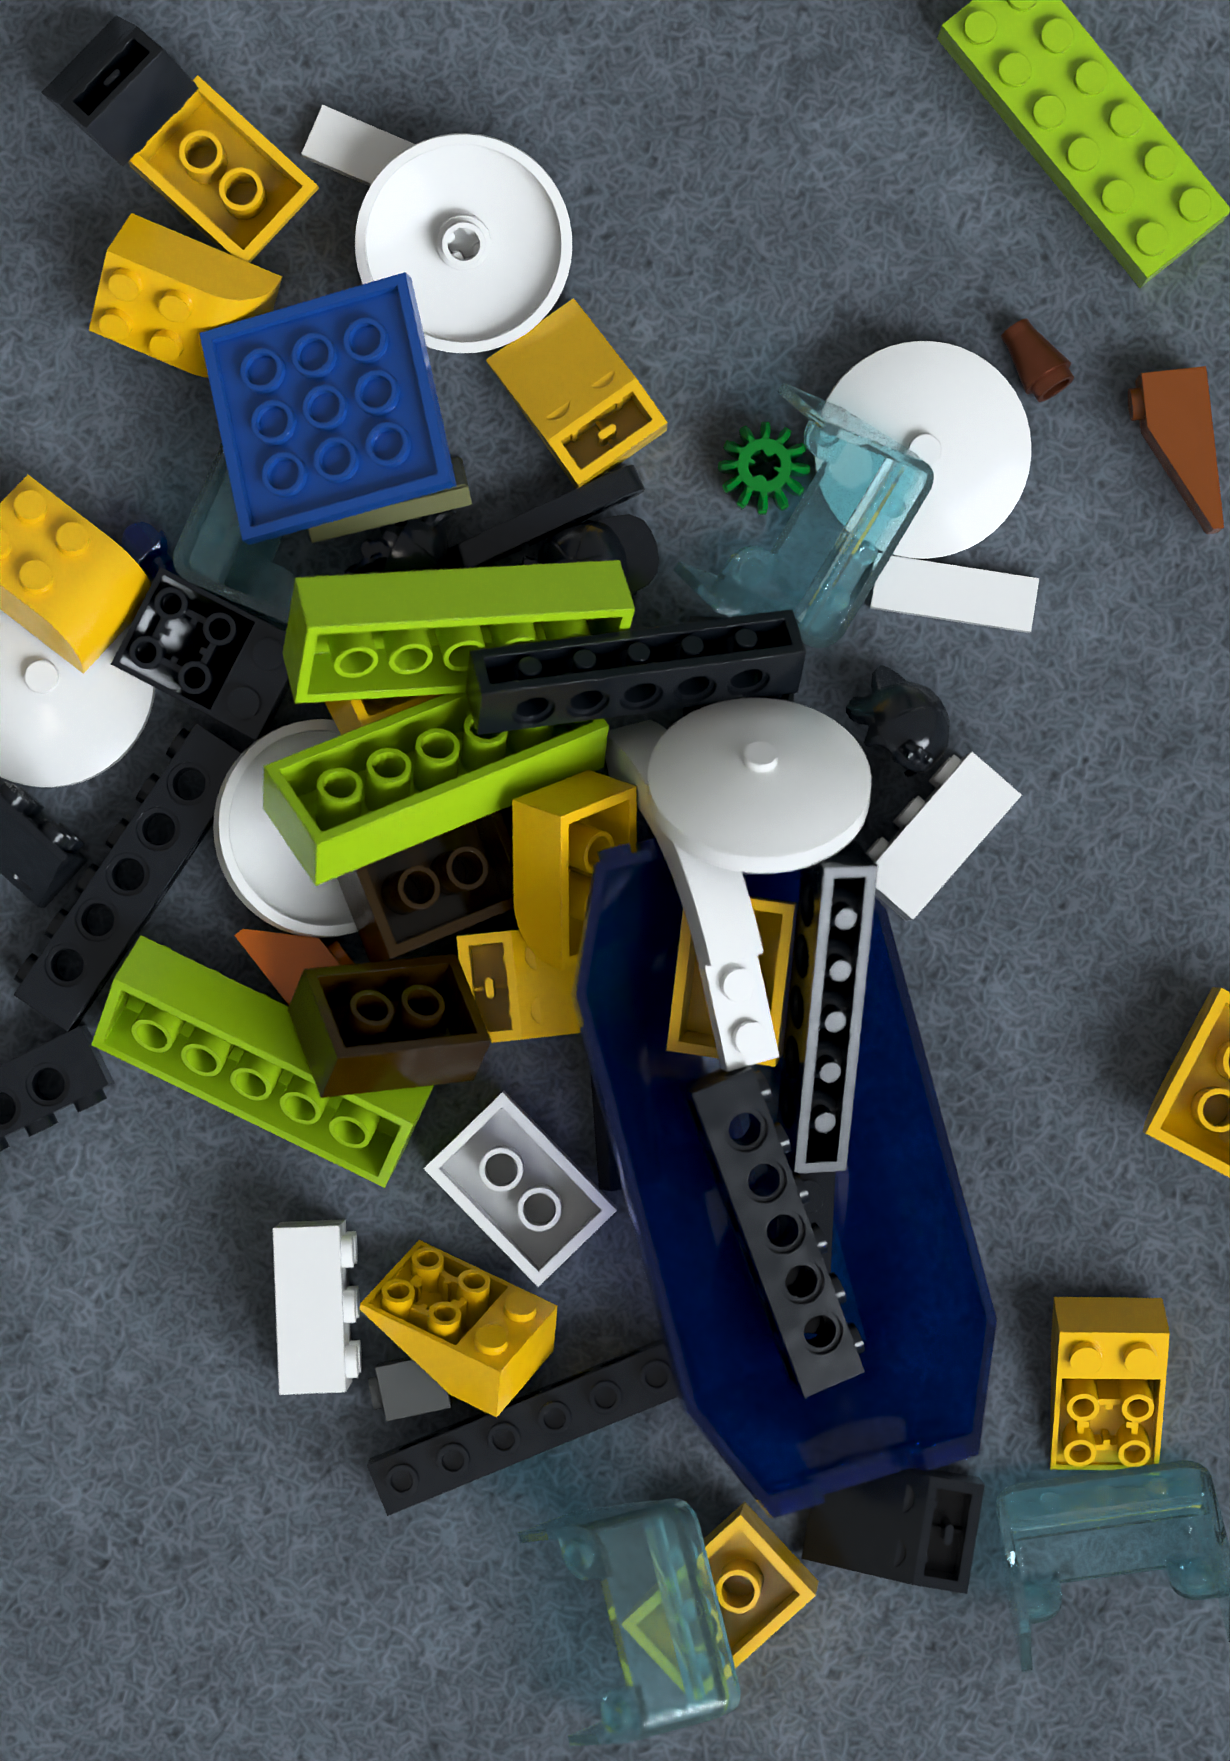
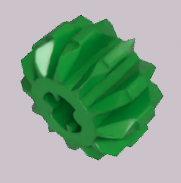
M770 422L761 423L760 439L756 440L752 431L747 426L741 427L739 434L745 447L743 448L730 440H727L723 446L725 452L738 461L724 460L718 463V472L736 474L735 477L727 480L722 485L723 492L725 494L732 493L742 487L744 491L736 503V506L741 510L748 505L751 496L758 497L756 508L758 515H766L769 497H773L780 511L786 510L789 504L782 490L785 489L798 497L804 492V487L801 483L790 476L803 477L808 476L810 473L809 465L805 463H792V460L799 458L805 453L806 447L804 444H795L786 449L784 445L791 435V430L787 427L780 431L777 440L770 439ZM761 456L765 462L775 460L778 467L773 469L772 476L775 477L774 479L767 481L762 474L753 477L749 469H754L755 460L753 459L755 457Z

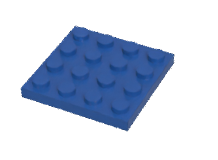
M406 272L199 333L242 541L248 545L457 486L413 282Z

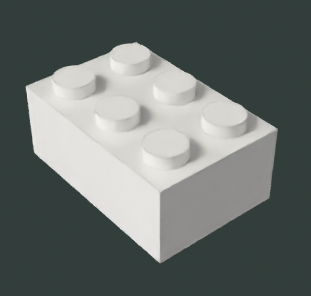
M973 752L965 755L962 759H959L955 754L949 757L930 778L929 782L936 788L925 801L920 796L913 798L895 818L893 823L900 830L889 842L883 837L878 838L866 851L878 866L875 895L905 921L913 920L1022 796Z
M505 1091L488 1105L424 1168L537 1287L617 1211V1206Z
M346 1219L281 1222L273 1228L279 1395L346 1392L353 1382L352 1378H358L359 1373L362 1372L361 1340H351L350 1323H356V1318L360 1317L359 1286H349L348 1268H354V1264L358 1262L356 1231L346 1230Z

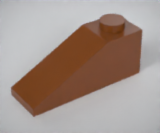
M1206 366L1141 373L1135 380L1136 388L1128 389L1131 421L1140 420L1142 436L1206 534L1218 533L1224 529L1207 368Z

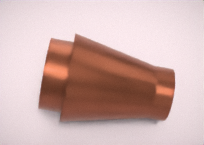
M1027 318L1016 322L1001 335V339L1009 350L1026 394H1033L1038 402L1050 399L1073 381L1074 376L1069 370L1071 362L1045 339Z

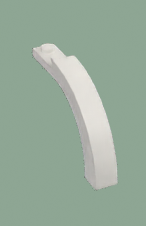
M647 720L608 730L605 760L609 777L637 786V807L649 824L663 852L679 893L695 948L721 1069L732 1071L778 1058L779 1052L758 954L764 952L742 872L717 867L690 855L672 842L655 821L648 802V765L657 742L667 729L659 723Z

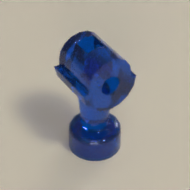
M135 522L125 529L121 538L122 547L144 572H149L155 579L160 567L185 579L170 556L171 543L163 530L158 532L153 526L145 522ZM192 578L188 580L189 582L207 590L199 579Z

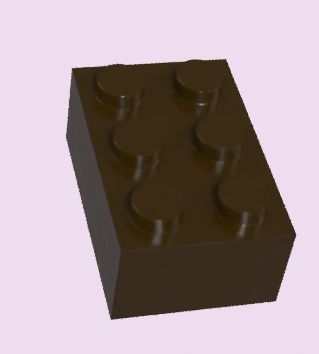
M500 810L337 877L370 962L392 959L514 908L513 841Z
M456 954L304 969L288 1008L321 1098L473 1081L491 1043V1038Z

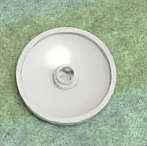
M451 133L435 136L412 145L392 159L377 175L364 197L359 211L355 231V256L362 284L406 272L412 278L427 347L452 353H477L496 349L519 339L538 325L549 313L558 300L568 277L572 257V231L566 205L557 186L543 167L531 156L514 145L495 137L474 133Z
M913 341L888 346L870 354L851 367L828 395L820 412L814 437V463L818 483L825 500L838 520L855 536L872 547L886 553L908 558L928 559L955 554L972 547L992 534L1005 521L1017 504L1025 487L1031 462V437L1027 416L1022 403L1007 379L995 367L975 353L955 345L936 341Z
M0 609L1 778L32 787L54 788L70 786L89 780L108 770L120 761L133 747L150 716L154 702L155 687L111 665L130 625L83 674Z
M740 698L714 703L693 711L678 720L662 735L650 757L647 794L651 812L661 830L672 842L690 855L706 863L733 871L779 873L805 868L829 858L854 838L862 827L868 813L871 794V772L867 757L856 739L843 726L825 714L804 705L785 700Z
M314 719L295 722L278 728L251 744L237 758L226 774L216 800L213 822L214 844L221 869L232 890L243 904L256 916L280 930L295 935L316 938L338 937L358 932L337 877L315 886L264 811L263 768L267 764L340 736L341 734L334 720Z

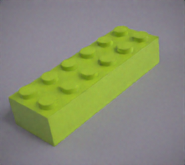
M972 0L942 24L937 37L938 41L1139 288L1221 224L1230 214L1229 205L1062 0Z
M620 560L295 578L283 658L295 703L466 693L469 654L471 650L630 630L635 607Z
M466 693L443 694L265 765L263 768V809L313 884L317 886L512 805L513 799L583 771H596L603 768L609 725L603 718L477 735Z
M140 935L113 980L91 1045L385 1188L412 1136L434 1085L321 1098L288 1012V1006L273 1000L264 993L257 992L222 975L217 970L203 966L165 945L158 944Z

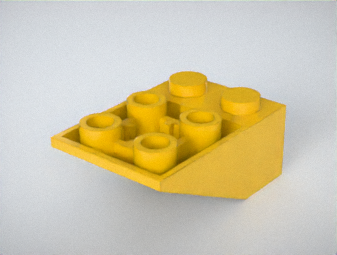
M574 298L544 318L528 333L507 344L486 359L492 371L576 489L602 477L667 431L668 422L631 370Z
M520 930L456 936L459 962L491 1038V1043L586 1033L587 1028L631 1021L623 944L567 969L559 970L546 964L533 953L525 942Z
M421 1240L416 1242L360 1303V1310L446 1392L496 1418L554 1351L557 1305Z
M1054 1297L1051 1330L1050 1470L1159 1471L1170 1337L1162 1298Z

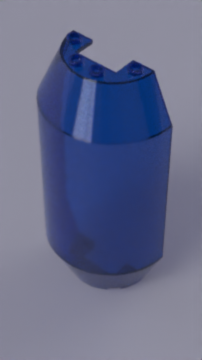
M656 838L635 843L637 849L635 853H632L630 843L598 851L600 862L593 864L571 999L681 1409L770 1518L780 1517L825 1503L824 1494L908 1468L928 1471L979 1455L997 1317L887 910L875 896L846 1171H836L832 1235L831 1273L834 1272L837 1275L846 1294L847 1302L840 1305L846 1322H853L863 1340L865 1352L859 1354L865 1372L804 1398L790 1387L679 1089V1085L720 1069L719 1058L666 1051L683 905L674 879ZM801 868L779 873L742 872L750 896L798 902ZM783 1055L775 1067L759 1064L750 1065L754 1072L758 1070L762 1072L769 1085L772 1101L766 1103L773 1123L777 1121ZM747 1113L738 1114L732 1119L729 1125L731 1139L740 1138L747 1132L750 1125ZM766 1164L755 1166L749 1173L748 1185L750 1189H757L766 1182L768 1177V1167ZM776 1216L767 1226L768 1239H775ZM804 1333L805 1339H811L818 1335Z

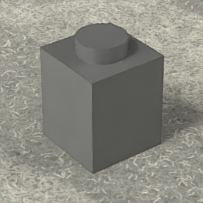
M409 1356L378 1363L375 1367L377 1376L368 1378L374 1410L384 1408L386 1421L451 1408L453 1403L451 1395Z

